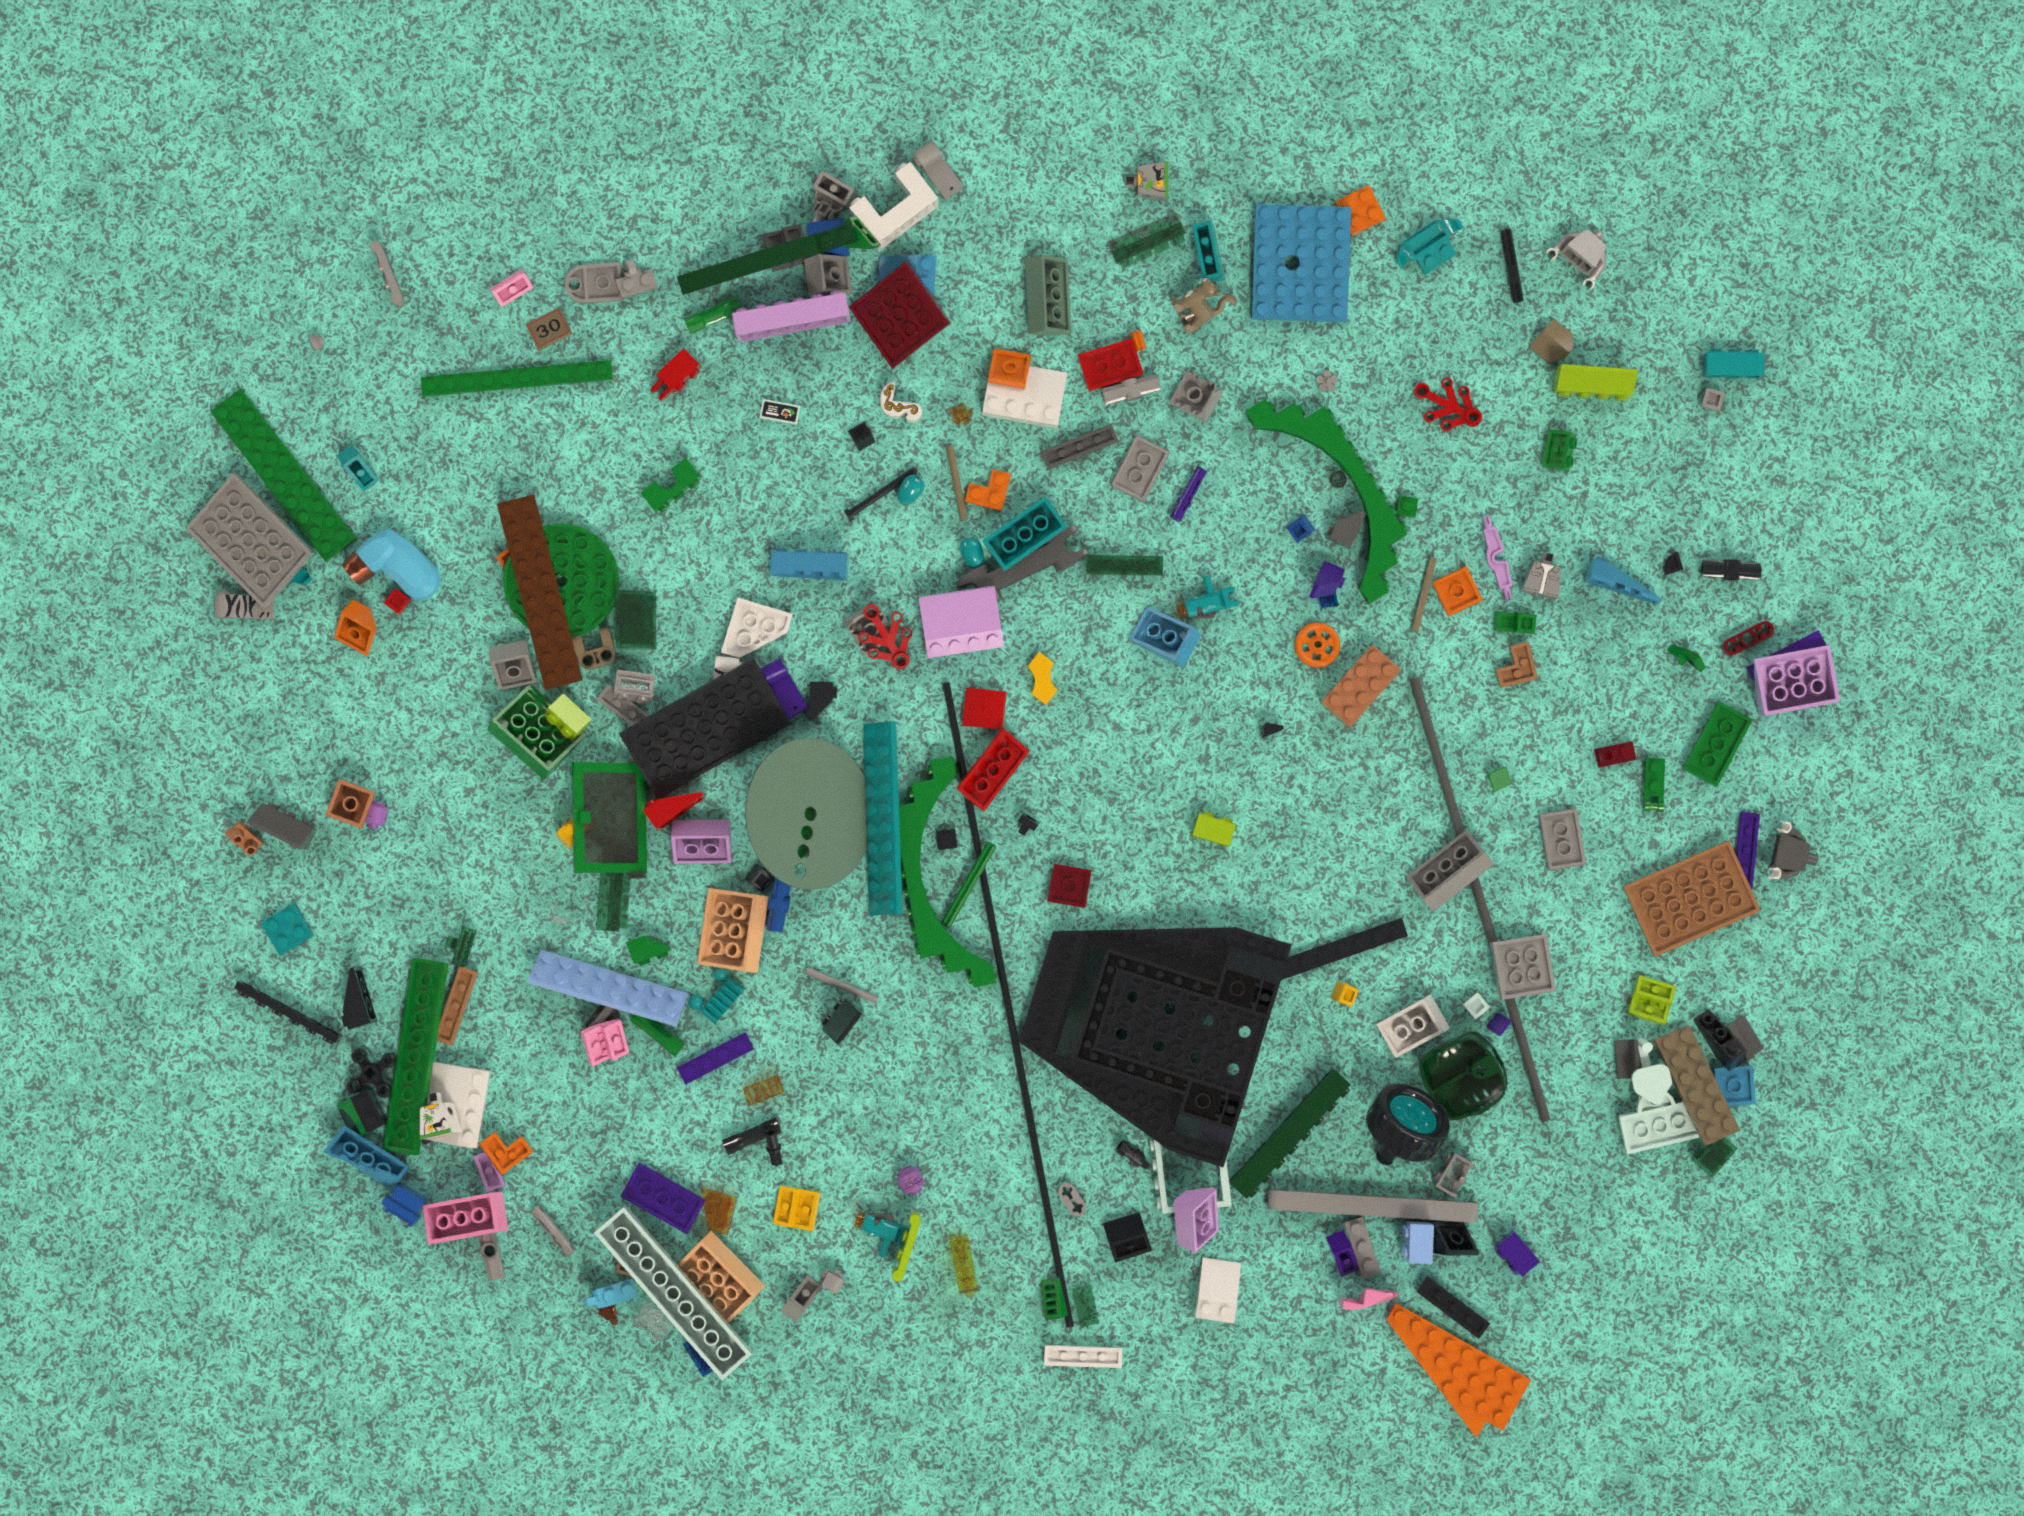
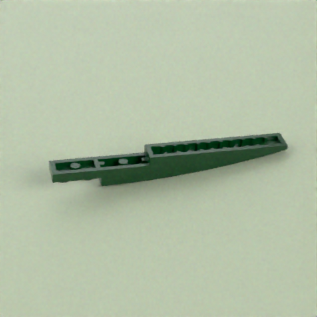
M849 223L677 276L682 295L852 244L859 240L854 223Z

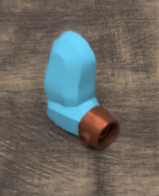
M390 529L378 532L366 540L341 564L359 586L374 577L375 573L383 571L412 600H426L432 597L439 589L441 581L439 570L428 560L423 552L415 544Z

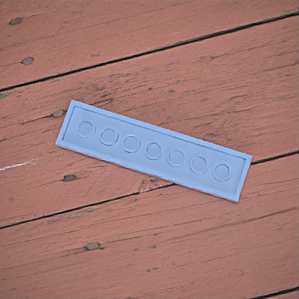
M543 950L540 951L528 983L675 1027L678 1025L688 998V993Z

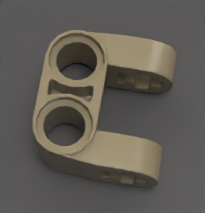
M609 627L599 629L604 647L594 650H586L582 635L572 637L576 656L584 669L594 670L611 665L616 661L615 644ZM611 651V659L604 661L602 658L603 653ZM592 656V665L585 666L584 659Z

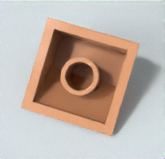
M339 779L326 816L362 829L376 792Z

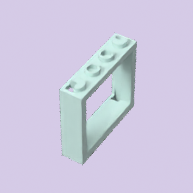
M1150 1140L1151 1152L1155 1151V1159H1152L1153 1171H1157L1158 1178L1154 1179L1155 1190H1159L1160 1198H1156L1158 1210L1161 1209L1162 1214L1175 1213L1174 1206L1167 1207L1161 1146L1157 1141ZM1225 1161L1224 1168L1218 1166L1222 1200L1217 1201V1207L1232 1206L1227 1161Z

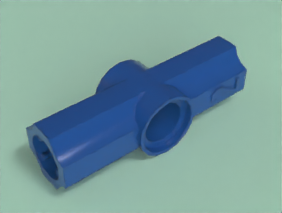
M776 877L773 893H771L768 909L770 912L766 930L783 933L786 913H788L791 896L789 895L791 886L783 883Z

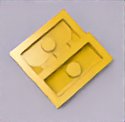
M780 1186L773 1224L814 1231L821 1192Z

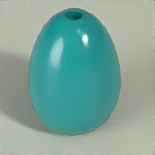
M909 475L902 481L899 487L898 501L903 505L914 502L924 491L925 483L916 475Z
M971 537L961 541L959 550L963 560L974 569L982 566L984 553L979 540Z

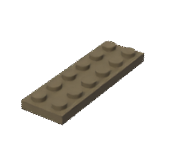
M1684 1026L1654 1039L1653 1042L1664 1065L1670 1070L1671 1079L1703 1145L1707 1146L1739 1132L1738 1124L1690 1026Z

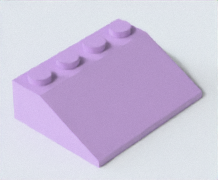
M995 585L919 597L928 658L1004 647Z
M1830 645L1753 659L1755 695L1759 716L1840 702Z

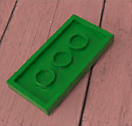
M1717 702L1682 770L1717 787L1753 719L1721 702Z

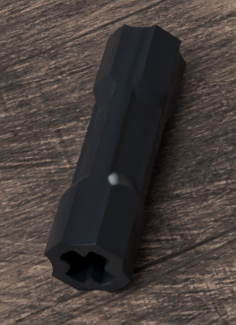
M774 1117L758 1126L723 1139L722 1142L727 1154L730 1155L765 1139L764 1133L769 1129L776 1130L777 1134L781 1133L782 1130L777 1118Z

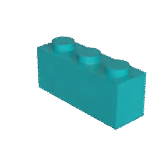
M1211 220L1193 224L1192 228L1203 279L1208 278L1213 283L1225 280L1214 224Z
M1710 349L1709 352L1703 355V378L1760 379L1765 373V353H1759V350L1740 352L1738 349H1730L1728 352H1721L1720 349Z

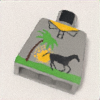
M1168 161L1138 166L1137 176H1126V187H1137V197L1168 201Z

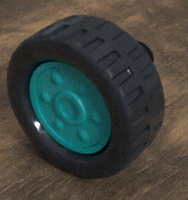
M1391 1084L1384 1087L1372 1102L1366 1115L1368 1129L1380 1145L1379 1150L1376 1152V1159L1385 1166L1391 1165L1396 1157L1412 1162H1422L1431 1159L1445 1142L1450 1130L1449 1119L1442 1106L1426 1092L1407 1084Z

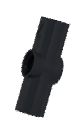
M1724 559L1723 561L1702 560L1701 577H1717L1723 580H1760L1762 572L1761 563L1740 562V560Z

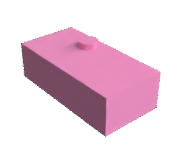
M493 1192L423 1205L428 1244L508 1231L503 1192Z

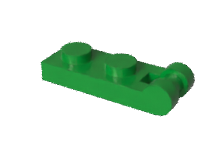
M1645 758L1643 811L1650 812V810H1656L1657 812H1664L1665 759ZM1650 797H1657V802H1651Z

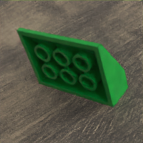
M529 684L491 720L487 730L545 780L575 749L586 734L582 732L573 741L563 736L560 729L550 724L544 716L551 703Z

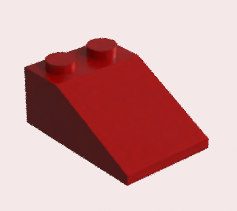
M703 792L658 800L652 799L645 804L646 808L643 812L657 830H662L672 820L677 819L707 796Z

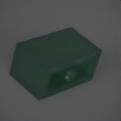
M1723 1138L1704 1146L1702 1149L1698 1148L1692 1156L1694 1158L1691 1161L1706 1175L1713 1178L1738 1148L1728 1139Z

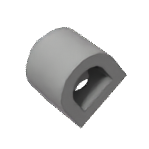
M825 1269L820 1277V1280H822L821 1286L838 1294L845 1282V1279H843L844 1275L835 1269L833 1272Z

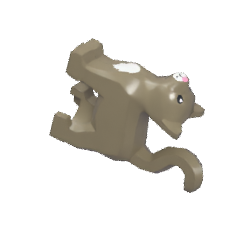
M1204 278L1197 288L1189 290L1182 298H1172L1170 300L1176 312H1180L1178 315L1181 321L1188 322L1184 327L1187 333L1190 334L1199 329L1204 323L1210 321L1214 316L1220 314L1224 310L1226 302L1229 301L1235 306L1237 304L1236 298L1233 295H1224L1218 301L1217 308H1211L1205 299L1221 295L1222 293L1217 289L1216 282L1213 283L1208 278ZM1190 308V311H1189V312H1187V313L1182 312L1183 310Z

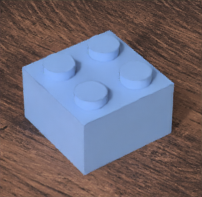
M1406 1221V1225H1402V1237L1405 1238V1245H1401V1256H1404V1260L1408 1263L1432 1264L1434 1225L1427 1221Z

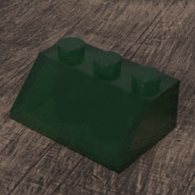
M615 590L616 648L618 650H656V592Z

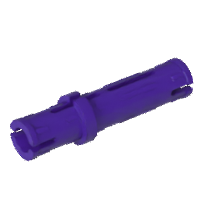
M1196 467L1181 497H1178V503L1170 515L1173 520L1181 522L1185 512L1191 507V501L1207 474V471L1203 468Z

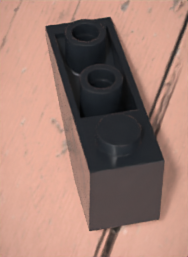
M1709 1009L1694 1018L1693 1021L1715 1057L1728 1071L1744 1062L1747 1050Z

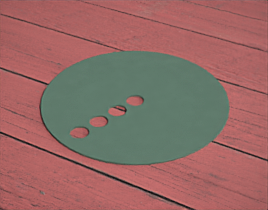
M797 739L782 744L773 750L757 768L747 793L745 818L751 845L763 866L774 877L787 885L800 889L814 890L832 886L843 880L856 868L867 850L865 777L856 762L841 748L820 739ZM808 807H813L816 811V817L813 821H808L805 818V810ZM806 825L812 829V837L809 840H805L801 835V830ZM802 844L806 845L809 849V855L805 859L800 858L797 852ZM799 863L805 867V875L801 878L796 877L794 874V867Z

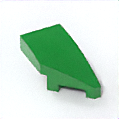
M1670 646L1667 649L1670 654L1676 657L1681 666L1688 662L1700 673L1706 668L1702 658L1691 650L1678 646Z

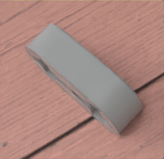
M1065 1182L1061 1184L1058 1189L1060 1198L1073 1216H1082L1086 1211V1204L1071 1183ZM1063 1187L1072 1188L1070 1193L1073 1198L1069 1199L1067 1195H1062ZM1073 1200H1075L1078 1205H1083L1081 1207L1082 1211L1080 1213L1078 1211L1074 1212L1072 1210L1074 1208V1205L1072 1203Z

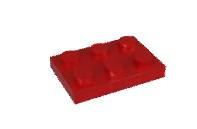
M1133 338L1078 354L1089 392L1144 375Z

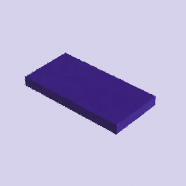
M640 1162L620 1196L685 1234H688L706 1202V1199Z

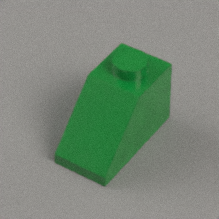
M857 216L849 217L841 225L854 223L859 240L858 242L845 245L846 248L874 249L881 245Z

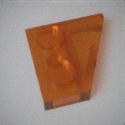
M702 1187L701 1194L706 1199L704 1210L707 1215L708 1230L728 1235L738 1197Z

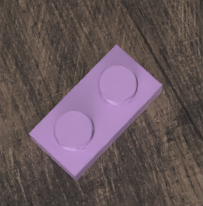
M484 1152L473 1156L487 1193L506 1186L503 1175L499 1174Z

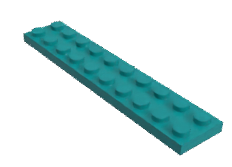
M896 721L868 723L863 725L869 915L902 914Z

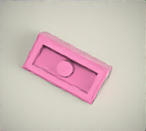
M520 269L491 287L490 290L500 306L503 307L534 287L524 270Z

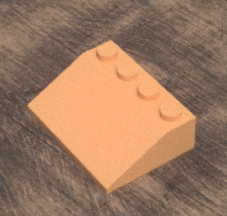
M708 888L697 964L758 973L769 896Z
M712 1231L677 1264L728 1323L765 1287Z

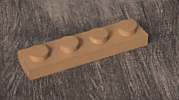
M459 966L439 1024L437 1041L451 1046L454 1045L479 972Z

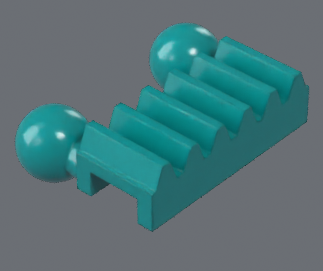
M719 967L714 969V977L720 981L724 980L725 983L711 1000L704 1005L703 998L697 994L692 995L688 1000V1005L691 1009L700 1010L714 1024L717 1023L745 990L744 987L729 975L728 969Z

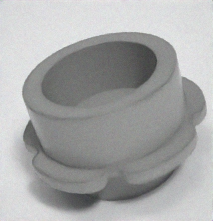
M312 333L313 335L308 337L314 351L322 350V346H324L322 337Z

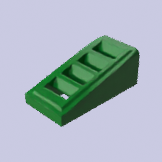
M1060 1277L1041 1280L1045 1320L1059 1319L1067 1316L1068 1313ZM1055 1284V1288H1048V1285ZM1055 1292L1056 1296L1050 1297V1293Z

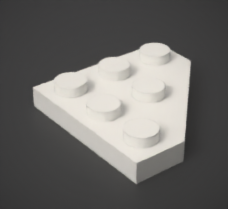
M737 598L721 653L742 658L787 634L793 614Z

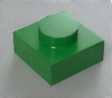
M1399 495L1397 515L1415 518L1418 498Z

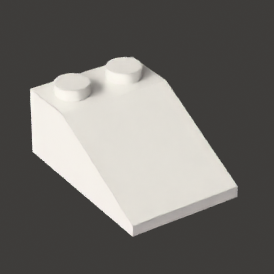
M1431 994L1376 1024L1395 1058L1450 1028Z
M1202 1258L1194 1313L1196 1318L1234 1323L1241 1263Z

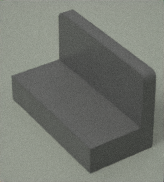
M1745 1016L1725 1026L1747 1050L1744 1060H1751L1755 1057L1754 1054L1764 1049Z
M1614 1040L1617 1079L1632 1078L1633 1072L1640 1068L1638 1040Z

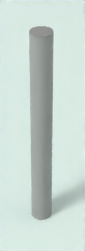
M810 967L806 970V975L875 1004L878 1001L879 996Z

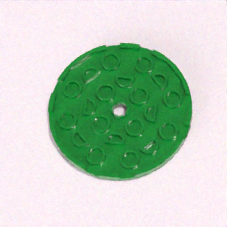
M571 524L543 526L556 578L564 576L567 579L566 585L559 587L571 636L589 633L608 617L617 600L619 572L614 556L599 537L584 528ZM509 555L503 577L505 597L517 619L529 628Z

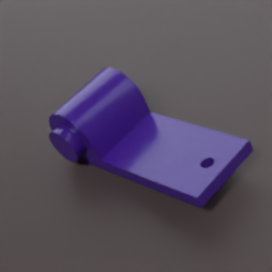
M780 658L760 668L788 719L808 709L807 704Z

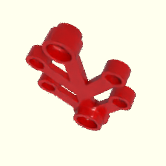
M1449 377L1441 381V387L1445 389L1448 400L1431 392L1426 383H1419L1414 388V395L1418 399L1427 398L1444 407L1434 412L1427 411L1424 414L1425 422L1432 423L1437 418L1453 413L1462 416L1451 421L1444 420L1441 423V429L1443 428L1444 432H1448L1453 427L1463 424L1475 427L1482 421L1481 412L1473 408L1469 396L1470 390L1467 386H1462L1458 390V396L1463 398L1465 409L1458 405L1452 387L1453 381ZM1445 380L1450 382L1449 387L1444 386ZM1418 389H1424L1425 393L1420 395ZM1461 389H1465L1467 391V395H1462L1460 392ZM1427 414H1432L1433 419L1428 420L1426 418ZM1470 414L1475 415L1476 419L1474 421L1469 419ZM1445 422L1450 424L1449 429L1444 428L1443 424Z
M867 604L863 609V614L867 619L873 621L882 637L869 635L868 632L861 631L858 634L859 641L861 643L869 642L888 647L891 653L881 652L876 647H871L868 649V656L871 659L878 658L891 661L892 666L897 669L905 668L910 661L906 650L909 639L913 635L912 630L909 627L901 629L902 640L898 649L895 645V639L899 624L903 620V615L899 611L892 612V623L888 633L879 618L878 607L875 604ZM869 608L874 609V612L872 614L867 613V610ZM895 614L900 615L899 620H894ZM905 630L910 631V634L908 636L903 635V632ZM862 634L867 635L866 640H861ZM872 650L877 651L875 656L870 655ZM898 656L903 657L901 662L896 661Z

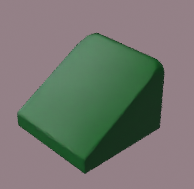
M1506 766L1487 774L1494 792L1512 784Z

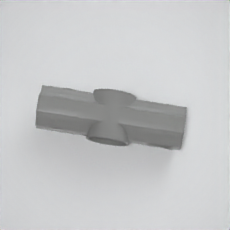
M1155 374L1140 379H1128L1118 385L1103 388L1101 391L1105 405H1110L1124 400L1126 402L1136 400L1143 395L1161 391L1158 376Z
M496 1233L478 1236L488 1281L506 1277L500 1254L501 1248L498 1245ZM489 1245L495 1248L493 1256H489L486 1252Z

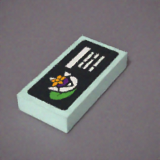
M763 399L759 418L797 425L801 406Z

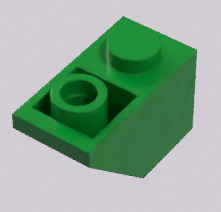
M641 936L626 942L633 963H639L640 966L650 963V958L656 956L658 959L664 958L672 950L670 946L648 936Z

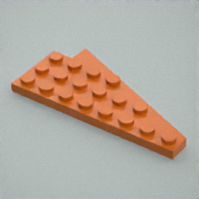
M1395 1302L1386 1320L1474 1436L1478 1437L1485 1422L1503 1431L1531 1379Z

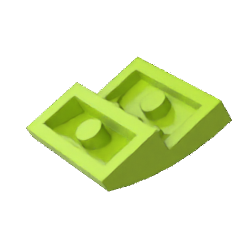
M1639 975L1627 1015L1664 1026L1667 1022L1669 1008L1673 1003L1676 986Z

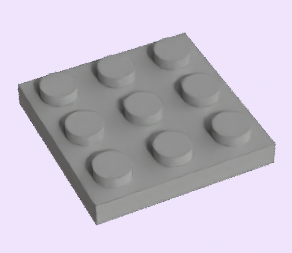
M1547 934L1490 943L1499 1000L1556 991Z

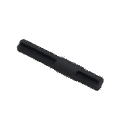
M1507 228L1503 229L1500 233L1513 303H1521L1524 301L1513 235L1512 230Z

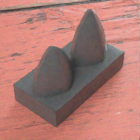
M599 1005L582 1028L584 1030L593 1025L603 1023L604 1020L620 1019L619 1011L611 1007Z

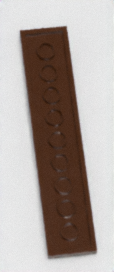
M535 495L497 503L544 688L548 690L583 681Z

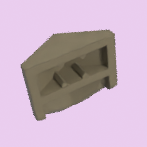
M1553 319L1529 348L1548 364L1565 359L1573 350V334L1556 319Z

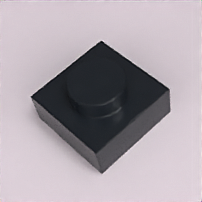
M955 829L936 831L938 850L957 848Z

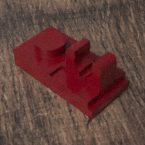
M1633 741L1594 749L1598 768L1637 760Z

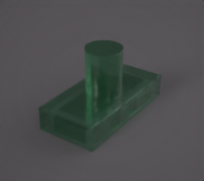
M462 926L459 939L451 936L447 937L445 946L455 950L451 964L466 967L477 932L476 929Z

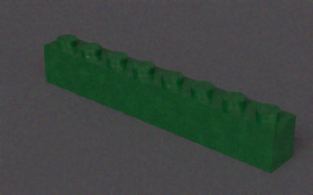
M1332 1068L1229 1180V1183L1246 1199L1249 1196L1252 1198L1259 1191L1257 1187L1262 1182L1265 1184L1272 1175L1270 1173L1274 1168L1279 1169L1284 1164V1157L1287 1154L1292 1155L1298 1148L1296 1144L1301 1139L1304 1141L1311 1134L1309 1130L1314 1125L1317 1127L1324 1120L1322 1116L1327 1111L1331 1112L1336 1107L1337 1099L1340 1096L1344 1098L1350 1091L1348 1087L1351 1084Z

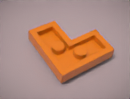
M993 469L988 487L969 483L965 502L1002 511L1011 474Z
M496 1132L479 1143V1146L500 1175H503L533 1152L522 1136L507 1147Z

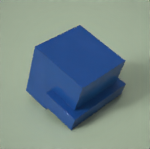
M402 1183L397 1185L391 1197H385L381 1204L386 1207L384 1210L386 1213L394 1214L407 1222L409 1227H412L420 1220L423 1205H426L429 1199Z

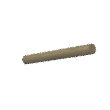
M950 445L946 446L959 517L960 521H966L968 518L954 447Z
M1429 557L1411 631L1417 633L1419 632L1437 561L1433 557Z

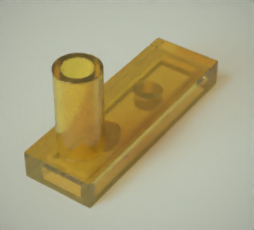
M968 1234L950 1237L949 1241L959 1293H964L967 1297H973L979 1289Z

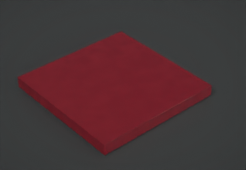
M908 261L901 264L849 306L892 369L896 368L951 324Z

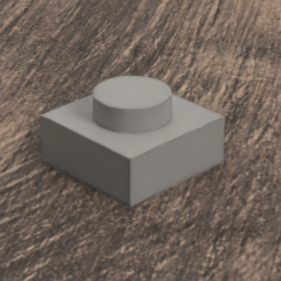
M1706 388L1700 407L1719 412L1725 393Z

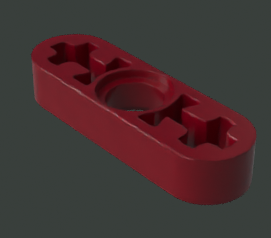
M1762 621L1734 635L1722 643V652L1727 656H1733L1771 637L1774 633L1773 624L1769 621ZM1762 625L1764 627L1768 626L1767 635L1766 633L1759 634L1758 637L1760 639L1758 640L1755 632L1761 630ZM1745 633H1749L1753 637L1750 644H1746L1743 641ZM1739 641L1740 645L1733 648L1734 652L1727 650L1728 642L1734 644Z

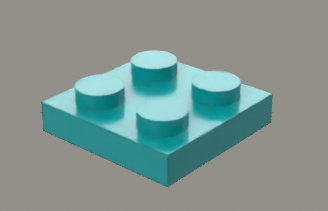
M295 903L261 922L263 929L279 956L284 955L314 937Z

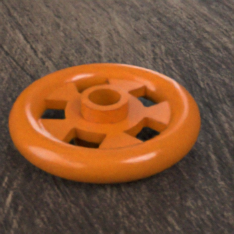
M1313 622L1305 625L1298 632L1295 638V651L1298 658L1304 664L1314 668L1325 667L1337 658L1340 651V639L1337 632L1328 624ZM1314 630L1316 635L1309 639L1307 633ZM1324 631L1330 636L1327 641L1321 636ZM1316 641H1319L1321 643L1320 648H1316L1314 646V643ZM1308 643L1310 651L1304 652L1302 644ZM1327 645L1333 647L1330 654L1324 652ZM1312 654H1321L1320 660H1313Z

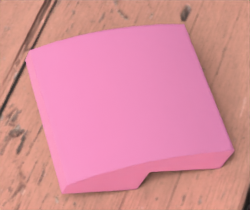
M620 1019L599 1023L580 1031L588 1062L591 1066H595L607 1059L614 1061L629 1053Z

